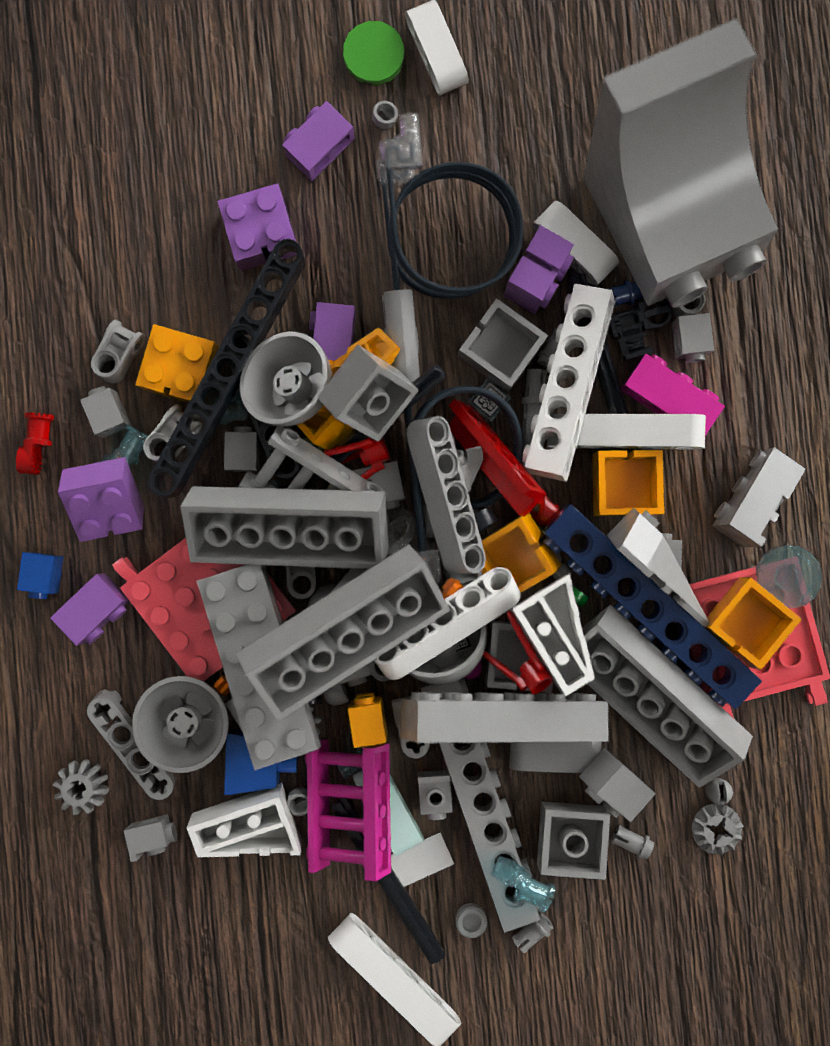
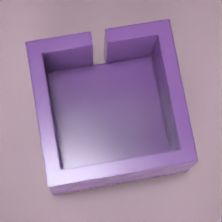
M278 183L217 201L234 260L241 271L266 263L267 260L262 251L263 248H268L269 254H271L274 246L283 239L296 241ZM287 252L282 256V259L298 254Z
M540 225L526 249V257L522 256L508 280L503 296L533 314H536L540 306L545 309L558 287V284L554 282L555 279L559 282L562 281L574 259V256L570 255L574 244Z
M126 457L62 470L58 494L80 542L107 537L111 530L114 535L142 530L145 506Z

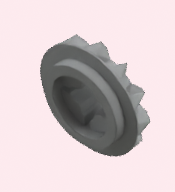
M714 803L704 806L696 813L692 822V835L701 849L709 854L723 856L725 852L735 850L737 843L742 840L741 833L744 826L738 814L732 808L724 804L718 805ZM722 822V827L728 832V835L725 833L724 835L718 834L717 838L714 839L715 833L707 825L718 826Z

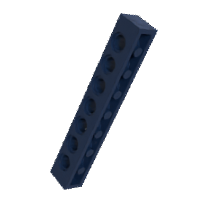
M566 504L541 531L547 537L543 542L554 553L558 554L562 551L568 556L570 560L567 562V565L579 576L586 573L593 580L590 586L603 598L609 594L617 602L614 608L627 620L631 617L635 618L641 624L637 629L651 642L656 638L662 643L664 647L661 649V652L675 664L680 660L687 667L684 673L697 685L704 682L711 689L708 695L721 707L728 704L736 710L762 682L670 595L665 593L651 578L647 577L572 504ZM580 533L585 539V545L580 551H573L569 545L570 538L574 534ZM604 555L608 560V567L604 572L596 573L593 568L594 560ZM623 578H629L632 583L631 590L626 594H619L617 590L618 582ZM647 600H653L655 604L654 612L649 616H643L641 613L642 604ZM670 622H676L678 625L677 634L667 638L665 635L666 626ZM694 644H700L701 654L695 659H690L689 649ZM718 666H723L725 669L724 676L720 680L714 681L712 678L714 669Z

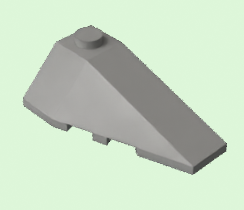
M633 507L607 534V537L647 577L651 578L665 593L672 595V598L701 625L706 627L709 621L665 537L656 529L660 523L646 510L640 514Z

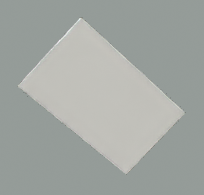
M441 833L424 839L425 841L398 856L391 855V867L404 887L454 864Z

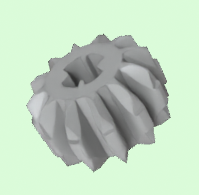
M88 759L83 760L81 764L74 760L68 764V769L62 768L59 770L58 775L61 779L54 781L52 786L61 790L54 795V799L59 800L63 798L65 801L61 806V810H66L72 806L73 815H78L82 809L86 814L94 811V805L101 806L104 803L102 795L107 794L110 788L102 784L108 779V775L103 774L99 776L98 774L101 765L97 764L91 768L90 760ZM83 783L86 787V790L82 789L80 791L77 787V784L81 785Z

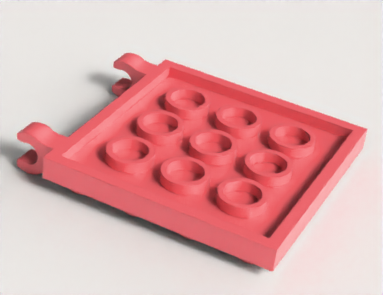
M186 538L140 573L128 557H121L112 564L117 573L127 581L120 589L186 676L205 681L223 667L197 581L247 564L190 562ZM268 573L278 608L284 621L297 610Z
M797 556L689 584L706 617L739 577H751L802 619L761 670L751 668L742 662L762 681L744 701L806 685L805 694L808 704L814 703V706L828 703L822 681L830 679V674ZM694 644L689 649L692 659L697 658L701 654L700 644ZM718 666L714 669L712 673L714 681L720 680L724 676L725 669L723 666ZM704 682L699 685L707 694L711 691ZM725 704L722 708L734 718L731 707Z

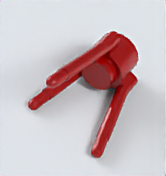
M369 437L360 442L335 447L323 452L331 456L358 450L342 461L341 464L359 457L365 466L371 464L372 467L361 475L366 480L376 472L385 469L383 462L391 459L383 438L378 442Z
M508 611L507 617L530 658L520 667L521 676L516 675L488 652L484 651L482 656L515 682L521 692L528 688L532 694H538L552 684L553 677L540 661L513 612Z

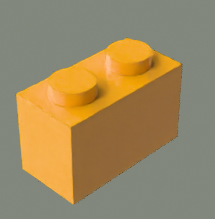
M374 692L357 694L356 698L351 700L348 707L354 748L386 743L388 730L382 695L375 696Z

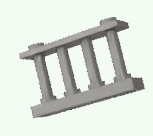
M277 426L268 441V444L275 449L258 475L247 471L237 487L277 489L268 482L287 455L303 465L287 489H303L312 475L316 473L330 482L326 490L383 491L375 482L362 478L301 439L294 430L284 428L283 426Z

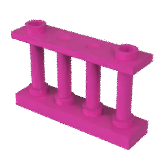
M320 739L322 746L318 750L305 754V763L307 765L308 846L306 858L308 860V872L315 873L329 866L330 861L361 864L364 867L365 880L378 881L391 873L389 743L363 747L362 754L329 752L328 739ZM329 765L361 767L363 770V786L330 784ZM329 797L362 800L364 818L329 815ZM330 829L362 832L364 835V851L330 847Z

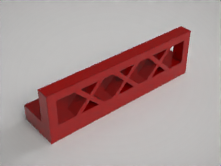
M454 399L448 405L456 415L448 424L451 433L465 450L478 446L482 448L483 462L480 466L481 470L517 514L525 517L547 495L546 492L476 409L471 405Z

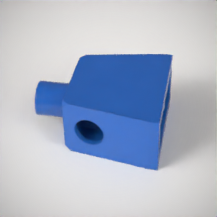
M231 729L228 731L225 753L224 795L273 789L279 783L280 772L297 773L298 756L254 770L242 730Z

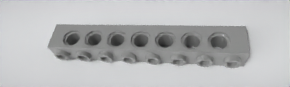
M464 678L448 684L424 683L420 685L421 692L440 693V699H443V692L469 693ZM469 742L463 747L457 746L454 743H439L504 933L539 921L540 917L537 909L543 906L537 889L530 890L527 879L531 878L532 874L526 858L519 859L516 849L522 847L517 830L516 828L509 830L506 818L512 816L505 798L501 800L498 798L495 788L501 787L496 769H488L485 758L491 755L487 743ZM470 762L478 763L481 766L480 772L475 776L466 775L463 772L466 764ZM479 793H487L491 796V800L485 806H478L474 803L475 796ZM490 823H497L501 826V830L497 835L489 836L484 832L485 827ZM503 853L510 855L511 860L507 865L500 866L495 863L498 855ZM518 884L522 888L517 895L511 896L505 893L509 885Z

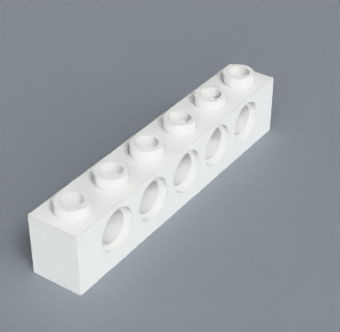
M574 284L572 294H567L564 303L566 317L564 324H559L556 332L557 350L555 354L550 355L547 371L550 373L548 383L543 384L539 394V402L542 403L539 415H534L531 423V433H534L531 445L527 444L523 452L522 462L530 474L564 482L568 480L616 302L612 290ZM584 317L592 319L585 327L576 326L577 322ZM573 348H583L582 354L578 357L568 356ZM564 378H575V382L571 387H560ZM556 408H567V412L562 418H552V413ZM548 438H559L555 448L551 450L544 449V443Z

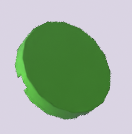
M367 21L357 25L348 33L344 42L343 57L347 70L361 83L382 85L390 82L399 74L404 61V44L400 34L392 26L381 21Z

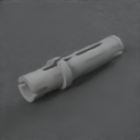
M527 369L525 397H522V404L524 405L522 424L524 449L527 444L531 445L534 434L531 433V423L534 415H539L542 403L539 402V394L542 385L546 382V370Z

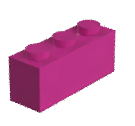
M648 354L643 355L622 384V392L655 414L705 415L706 436L725 405L719 402V397L710 390H700L692 384L693 380L688 375L682 372L675 373L667 368L666 361L654 354H651V356Z

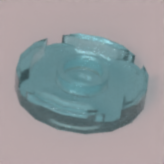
M784 545L773 548L762 556L756 568L758 584L788 608L807 605L816 597L821 588L822 571L819 562L811 552L800 546Z

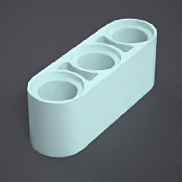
M363 770L353 775L356 786H363ZM390 775L391 850L395 856H398L425 840Z

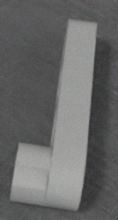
M106 689L99 691L88 705L87 715L146 794L156 800L167 798L172 793L175 785L173 772L157 767L152 774L150 771L154 767L153 764L149 763L146 766H138L134 763L133 754L139 752L133 736L132 718L120 704L122 698L118 692ZM108 704L110 706V709L108 711H105L102 708H100V705L104 706ZM116 716L120 718L115 720L110 727H107L106 724H108L110 719L113 720ZM119 726L126 727L131 733V738L125 742L117 740L114 736V729ZM155 777L159 781L163 779L167 781L165 789L161 786L157 788L153 786L156 781Z

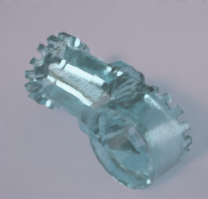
M126 425L125 430L127 432L119 447L114 448L111 454L104 455L99 462L126 457L129 466L131 463L138 465L140 462L138 457L149 435L141 433L140 430L130 425Z
M498 857L491 875L496 877L497 880L501 878L500 882L502 883L505 880L506 885L510 884L511 887H516L514 893L515 900H525L538 906L539 911L545 913L550 907L549 903H552L550 898H554L555 885L551 883L545 885L530 878V874L525 872L521 865L508 858Z

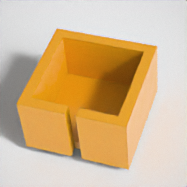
M153 324L135 385L144 391L169 398L173 397L176 400L189 403L216 355L219 346L214 341Z
M627 450L597 451L592 454L594 516H626L633 507L640 514L645 510L652 516L664 514L663 450H633L627 453Z
M530 513L525 517L519 516L481 539L486 557L485 565L481 570L482 574L484 575L494 568H506L511 572L520 593L554 574L562 564L555 553L545 543L541 544L539 541L543 534Z
M739 577L707 616L709 624L704 628L720 643L728 646L727 649L747 666L761 670L802 619L751 577Z

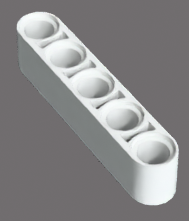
M552 414V418L559 419L565 414ZM585 414L576 448L704 449L706 416L701 414ZM548 438L547 447L555 448L559 438Z
M503 567L494 568L447 597L445 601L450 609L449 612L374 659L376 665L388 679H400L513 608L519 602L521 593L511 572Z
M350 913L328 936L332 947L433 1046H441L461 1025V1020L456 1012L358 916Z

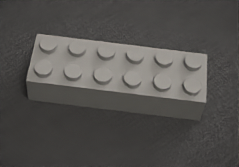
M192 486L180 506L190 562L371 569L386 559L389 549L386 497L383 491Z
M407 545L236 653V656L250 682L277 721H280L449 612L450 609L425 561L410 545Z
M247 564L198 580V588L254 770L318 750L322 745L309 703L304 704L280 721H277L246 676L236 656L237 652L283 624L266 566Z
M611 604L582 627L595 678L587 684L605 701H608L612 708L695 785L700 788L745 760L753 736Z
M411 692V698H401L400 738L416 743L608 742V701H597L596 694L570 693L565 696L553 693L494 694L474 692V699H472V694L443 692V699H440V693Z

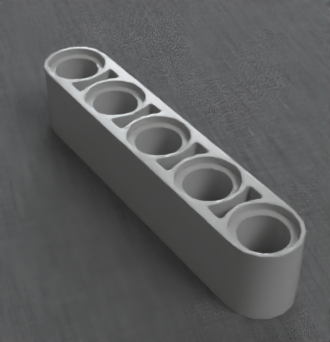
M440 416L415 420L407 427V440L442 563L449 573H479L485 565V552L448 422Z

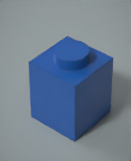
M22 552L17 590L28 591L27 597L36 599H47L48 594L59 593L64 556Z

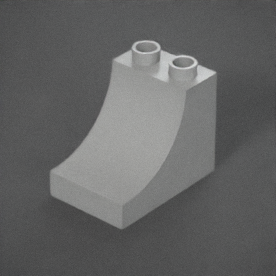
M737 19L603 78L583 180L648 306L666 298L669 299L673 308L686 305L708 290L705 283L706 280L723 272L727 273L732 282L750 276L767 263L763 253L778 231L759 184L748 137L746 115L747 86L756 53Z

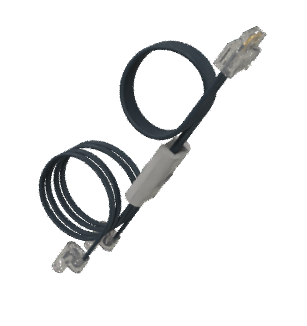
M405 113L399 115L400 134L393 136L394 139H386L379 142L380 159L375 160L377 181H379V185L383 190L387 245L391 259L394 291H387L382 295L384 332L401 348L392 366L398 369L412 383L420 377L419 342L415 324L413 290H400L399 276L408 286L430 297L455 299L476 294L502 278L515 263L523 240V217L519 201L512 188L501 176L486 167L467 162H449L432 166L415 175V169L423 167L419 114ZM455 178L474 182L494 195L506 215L509 229V245L501 268L489 281L471 287H447L425 279L410 266L399 244L396 217L399 206L413 190L431 181ZM404 186L395 202L393 187ZM476 386L451 387L430 397L421 406L414 420L412 419L411 407L404 412L405 432H407V427L411 422L424 419L428 411L437 402L448 396L458 393H474L484 396L494 402L506 416L512 432L513 454L523 464L524 442L518 418L510 405L490 390ZM406 434L418 544L410 546L425 561L435 582L439 583L442 582L439 549H435L434 543H426L421 486ZM496 489L483 498L470 501L472 509L490 506L500 500L503 495Z

